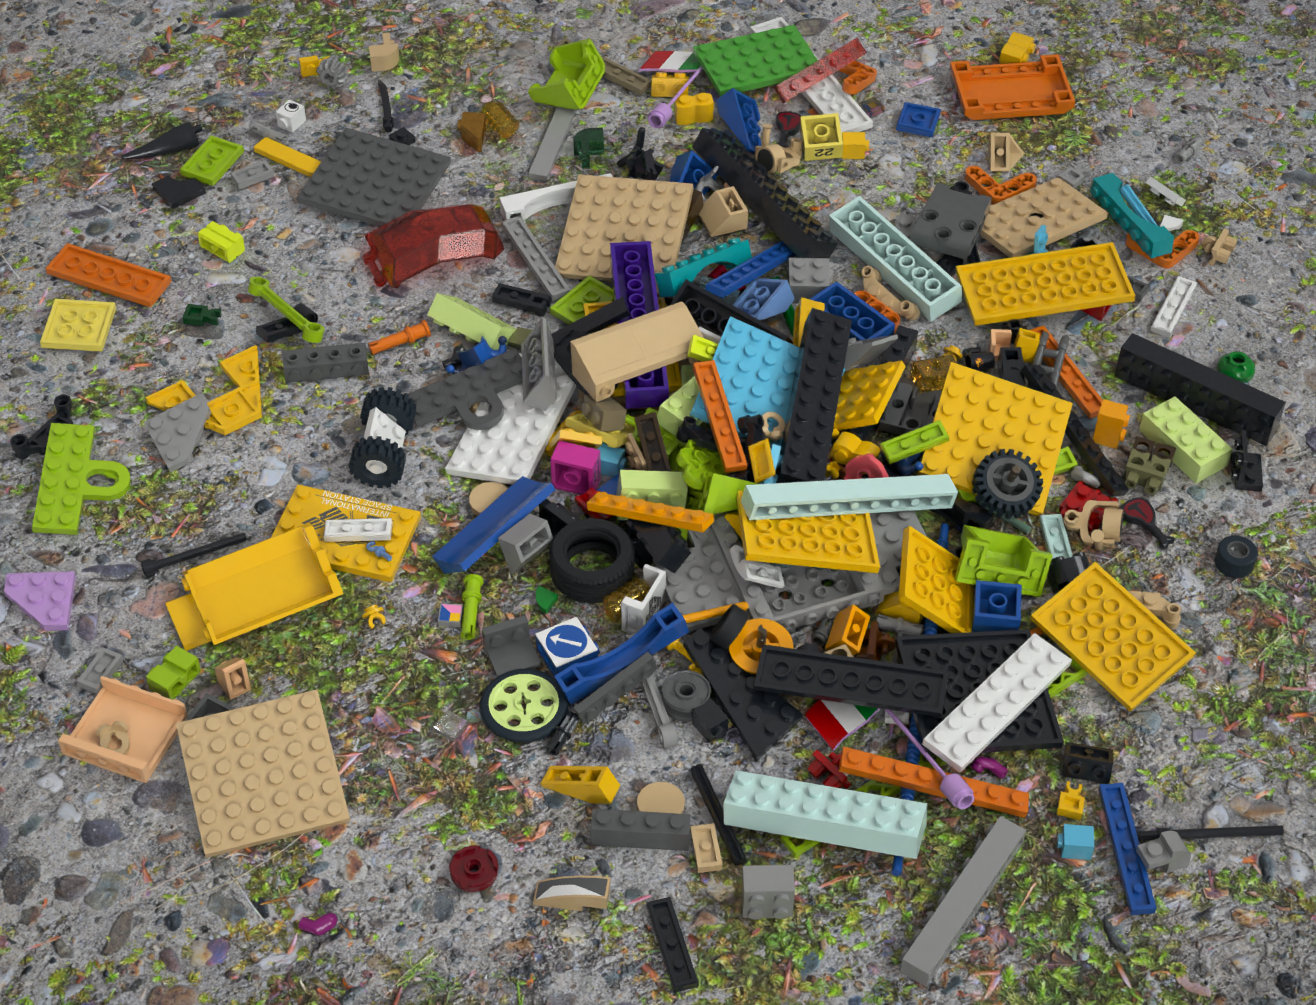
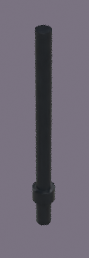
M1282 825L1168 830L1165 827L1156 828V830L1137 831L1139 841H1148L1160 838L1161 832L1176 831L1181 839L1283 835L1284 830Z

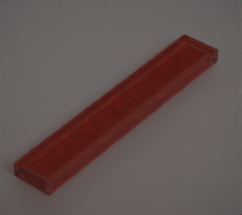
M857 37L774 87V90L784 104L862 57L867 52Z

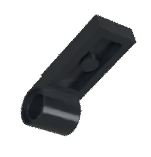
M299 303L294 307L309 322L317 323V313L308 306ZM286 317L256 326V334L267 343L302 332L301 329Z

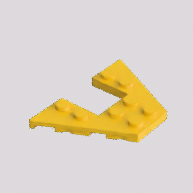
M257 345L220 362L221 369L237 388L207 402L211 415L204 424L205 428L222 435H227L262 418ZM181 380L145 398L148 405L166 411L196 395Z

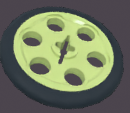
M516 669L499 675L489 683L480 699L479 710L485 725L495 735L513 742H533L549 736L554 732L555 727L561 724L568 711V700L558 686L556 679L552 676L534 669ZM532 684L540 687L537 691H530L527 688ZM507 687H515L517 689L512 694L504 691ZM522 696H524V702L526 703V706H527V707H526V714H525V715H524L523 707H522V705H521V704H522ZM546 699L552 700L554 702L551 706L548 707L543 706L541 704V702ZM498 704H504L507 706V708L504 711H497L494 709V707ZM535 717H541L544 719V721L541 724H534L531 722V720ZM513 719L521 722L515 727L508 725V722Z

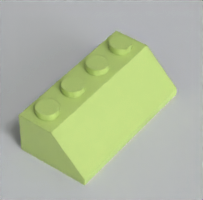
M436 293L427 314L434 318V323L440 326H449V331L458 335L461 333L466 335L465 339L472 343L480 342L481 337L484 336L489 347L493 350L499 349L498 338L500 336L507 338V346L509 344L508 340L516 330L515 327L458 297Z

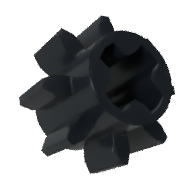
M1019 319L1009 320L1008 323L1003 322L1002 330L1012 331L1010 344L1015 343L1019 328L1027 329V326H1023Z

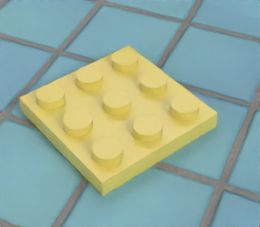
M55 299L40 340L41 348L102 352L116 311L115 302Z

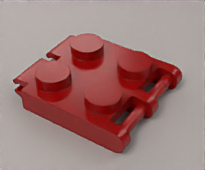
M1079 481L1061 503L1059 512L1062 515V519H1064L1065 513L1068 510L1082 512L1085 503L1089 500L1118 502L1119 499L1115 497L1112 499L1102 494L1101 490H1094L1084 485V482ZM1095 508L1092 511L1088 523V532L1100 528L1103 523L1104 509Z

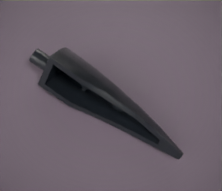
M187 122L174 127L155 140L122 155L121 159L161 156L198 146L199 142L196 133L203 131L202 126L198 124L192 127L191 123Z

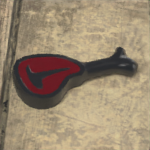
M784 111L776 115V126L781 130L778 145L784 148L788 147L786 145L788 137L799 132L800 114Z
M1137 497L1126 501L1122 505L1123 520L1128 523L1137 524L1144 530L1151 532L1158 540L1159 548L1167 549L1168 545L1174 543V537L1166 536L1155 525V511L1146 499Z

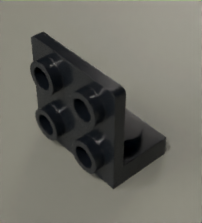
M1241 430L1240 436L1235 438V452H1232L1230 464L1234 465L1231 480L1235 481L1236 490L1262 492L1261 454L1248 453L1246 430Z

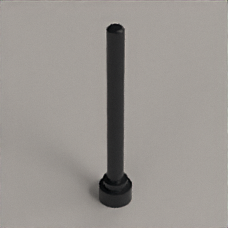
M240 533L157 561L155 559L150 560L149 558L140 561L145 577L148 578L159 572L158 569L247 540L245 533Z

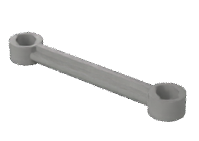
M636 633L625 635V642ZM652 674L649 678H644L641 683L658 728L661 746L663 749L677 746L678 738L675 726L672 722L670 723Z

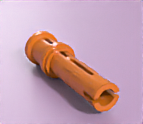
M422 320L417 325L405 326L403 331L369 342L368 347L371 354L375 355L408 342L412 344L415 343V340L422 337H431V332L426 320Z

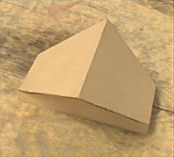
M990 133L987 151L990 172L1010 171L1025 153L1010 133Z

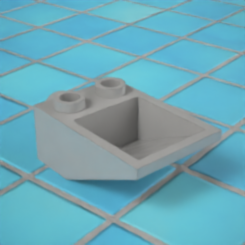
M897 334L856 341V337L849 338L844 372L870 364L898 339Z

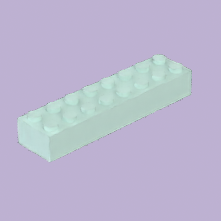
M858 196L829 215L830 232L868 266L877 269L881 273L882 279L904 299L916 304L920 309V313L930 322L962 302V286L861 196Z
M738 770L735 771L723 803L724 825L917 859L927 822V803Z

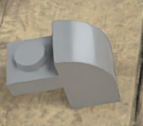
M1176 831L1161 832L1160 838L1137 845L1136 849L1147 870L1162 866L1166 874L1187 867L1191 859L1189 850Z

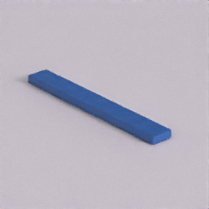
M781 241L706 284L705 290L724 298L796 255Z

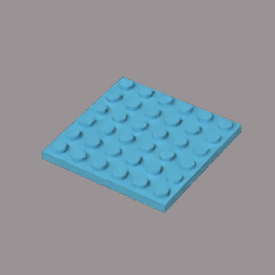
M730 316L712 360H715L738 436L744 438L747 437V434H742L738 429L737 422L739 417L746 415L755 416L758 414L762 416L766 412H775L786 422L800 347ZM699 391L690 416L710 424ZM774 418L767 419L768 430L772 432L773 428L778 426V421ZM782 439L777 441L769 440L770 447L772 444L781 446Z

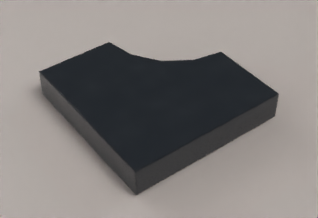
M166 176L152 183L153 190L172 209L206 193L205 188L196 178L180 181Z

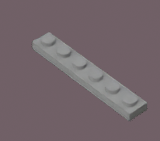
M517 216L502 221V228L546 293L552 298V301L561 299L570 292V288L522 218Z

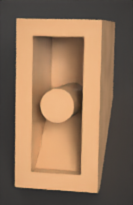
M235 657L215 667L217 681L230 700L251 690L244 659Z

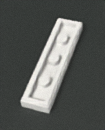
M1180 276L1177 277L1151 326V332L1170 338L1196 288L1197 282Z

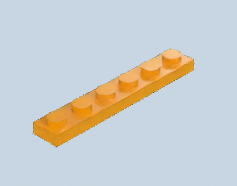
M598 492L587 502L589 511L702 533L714 522L713 514L703 512L702 510H690L681 506H669L664 503L632 499L622 495L607 494L606 492Z

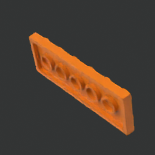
M69 243L61 249L45 268L48 275L150 308L172 282L169 275Z

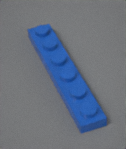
M1124 783L1100 784L1098 791L1130 915L1154 914L1156 904L1146 867L1136 852L1137 845L1140 844Z

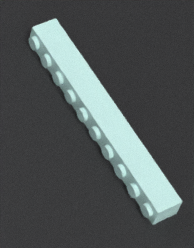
M949 474L756 484L745 486L741 503L749 520L946 509L952 508L958 491Z

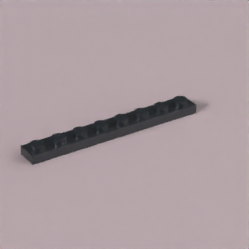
M1025 365L1022 368L1021 372L1034 390L1066 400L1056 389V385L1046 375L1043 367L1040 365ZM1071 409L1065 434L1109 496H1124L1129 489L1125 485L1123 478L1117 474L1112 463L1102 453L1100 446L1094 442L1089 431L1084 428L1077 414Z

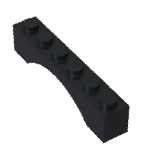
M883 464L889 477H903L898 470ZM956 497L952 508L929 509L950 522L960 533H962L964 525L990 530L995 513L991 515L988 513V510L959 497Z

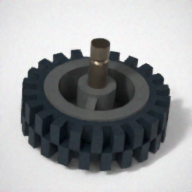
M1000 449L998 454L996 451L991 452L990 455H986L980 462L973 475L972 485L974 487L972 491L973 494L977 493L976 501H982L980 506L983 509L986 506L989 507V514L992 515L994 511L997 512L996 517L1001 518L1003 514H1005L1006 519H1011L1013 515L1015 518H1019L1021 514L1024 516L1034 507L1043 491V487H1041L1043 479H1039L1042 473L1040 470L1035 471L1037 464L1034 462L1030 465L1029 461L1031 458L1027 456L1024 460L1021 458L1023 453L1020 451L1017 455H1013L1014 450L1009 449L1007 453H1005V449Z

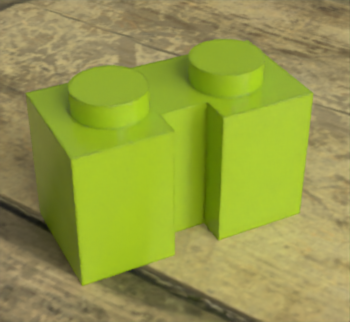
M176 645L170 652L165 654L162 665L158 664L148 672L146 679L149 691L159 693L161 696L173 700L201 672L198 657Z

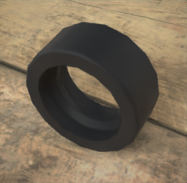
M731 605L713 629L710 640L721 648L727 649L741 632L748 620L749 614L737 605Z

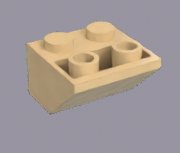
M734 186L716 190L703 203L704 206L698 216L710 237L747 229L748 210Z

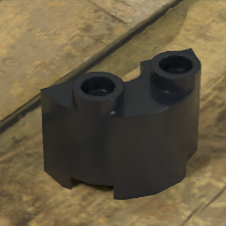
M1078 552L1064 559V556H1059L1051 560L1052 564L1049 566L1047 575L1053 594L1062 590L1090 566L1085 552Z

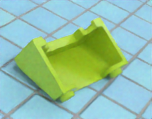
M590 38L554 47L549 61L555 70L545 86H540L538 83L532 84L527 91L534 102L571 110L583 109L605 72V63Z

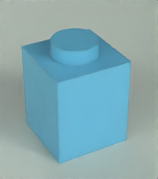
M602 443L597 449L600 450L601 474L615 477L620 473V470L626 469L628 460L625 458V449L611 448L607 444Z
M1064 824L1062 833L1057 834V848H1061V858L1091 860L1094 850V826Z

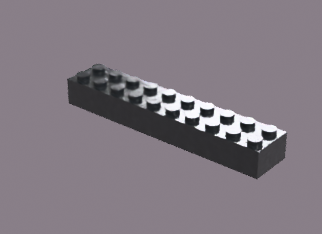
M702 128L692 148L712 169L715 166L719 167L716 173L730 187H735L740 198L798 258L829 259L838 245L833 239V235L824 230L818 220L810 216V212L799 204V200L788 193V189L777 182V178L766 171V167L755 160L756 157L744 149L745 146L738 142L731 132L727 130L723 132L715 128Z
M812 308L804 323L780 449L782 460L776 469V483L824 481L852 324L850 319Z

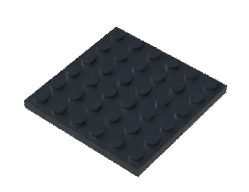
M1029 629L896 636L895 646L900 664L949 671L942 717L913 713L921 746L930 756H937L922 745L923 739L1031 637ZM1048 688L981 753L1062 748L1064 740Z

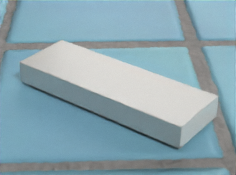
M392 518L326 520L324 541L391 540Z

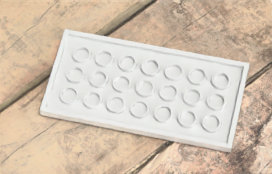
M555 358V378L557 379V399L555 403L551 404L546 411L524 403L523 383L497 393L504 408L502 420L497 425L485 430H474L467 427L445 468L448 475L513 485L522 476L531 479L576 388V384L560 367ZM480 402L475 414L477 416L487 415L489 413V404Z

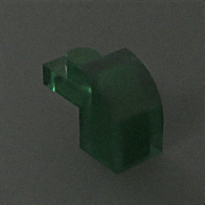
M603 127L586 128L574 136V156L578 155V160H582V168H590V155L604 154Z

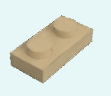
M715 824L690 826L698 873L722 870V860Z

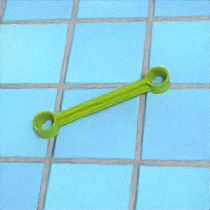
M263 277L250 278L248 286L250 294L263 297L303 331L302 338L311 343L322 341L325 329L322 325L309 322L269 288V280Z

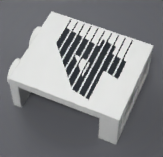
M644 565L643 595L646 597L643 602L625 596L621 602L622 631L629 634L638 632L648 622V619L660 610L666 596V571L658 567Z

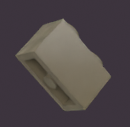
M585 395L584 403L581 407L582 414L598 430L603 432L624 430L627 411L611 396L596 402L591 395Z

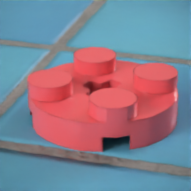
M870 453L854 457L845 466L846 476L844 480L862 479L863 472L867 473L869 478L889 477L883 464Z

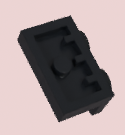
M1071 742L1065 743L1062 776L1105 784L1110 782L1113 767L1112 749Z

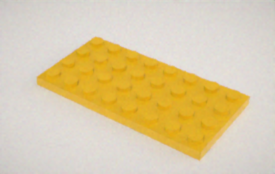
M1113 242L956 266V274L962 286L974 326L1135 301V293Z

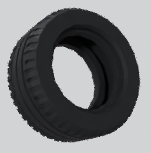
M588 518L568 524L554 536L550 545L549 561L552 581L563 595L578 602L594 604L614 599L629 587L634 577L635 550L630 536L618 525L604 519ZM585 551H601L609 554L615 560L609 567L598 571H584L576 568L569 562L576 554Z

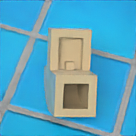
M382 33L383 45L369 46L372 72L386 71L394 68L399 63L398 43L394 44V40H390V33Z

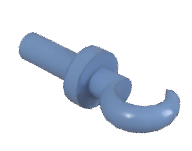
M374 541L367 543L366 549L368 551L375 552L376 556L384 557L388 561L392 560V556L385 552L383 546L370 547L376 543Z

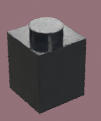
M712 699L693 710L692 725L708 743L722 738L728 732L729 718Z

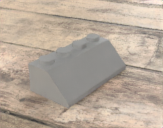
M542 317L521 344L523 402L546 411L557 399V379L555 378L556 364L554 363L555 350L553 338L547 320Z

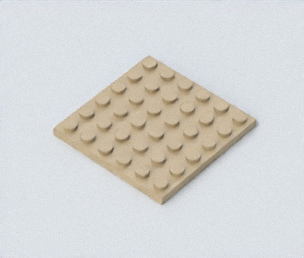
M579 174L555 268L562 278L584 280L590 275L598 281L612 282L610 243L651 241L654 273L662 271L664 266L676 265L675 262L678 260L694 190L693 184Z
M317 689L176 723L205 858L350 822Z

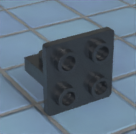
M545 499L539 504V517L548 521L553 538L568 524L581 520L560 503H554Z

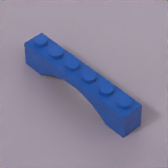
M671 603L653 614L649 621L635 635L619 647L595 659L569 666L554 676L556 682L570 705H573L603 686L646 652L653 655L687 634L689 630L686 621L674 603Z

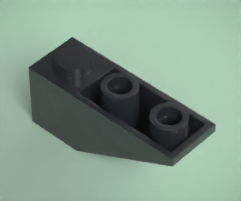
M1000 347L997 363L999 378L1025 387V376L1021 372L1024 367L1021 347Z

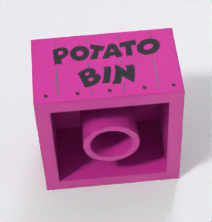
M559 441L551 457V482L555 489L583 495L591 487L596 490L601 480L600 450Z

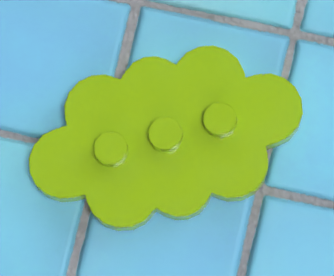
M691 439L688 440L685 448H682L676 457L677 463L684 469L682 473L683 480L694 489H704L707 472L724 476L729 474L724 471L719 452L698 447Z

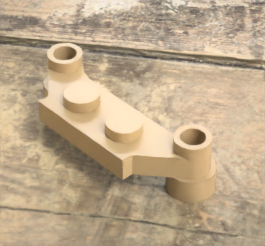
M865 266L862 269L864 291L870 293L899 316H904L909 321H914L920 316V309L916 304L908 300L899 301L880 283L882 275L877 269L871 266Z
M1128 591L1155 616H1161V621L1170 630L1176 629L1179 626L1181 607L1178 604L1170 603L1161 597V593Z

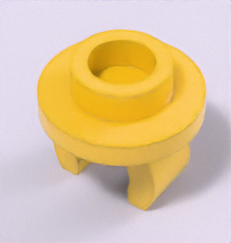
M953 345L944 347L941 362L944 364L948 358L953 359L952 362L957 364V359L961 360L963 357L960 353L961 350Z
M373 605L364 609L365 613L362 615V618L368 619L367 624L370 629H374L373 619L375 618L379 619L382 625L386 623L384 615L380 614L384 611L383 607L378 608L377 605Z

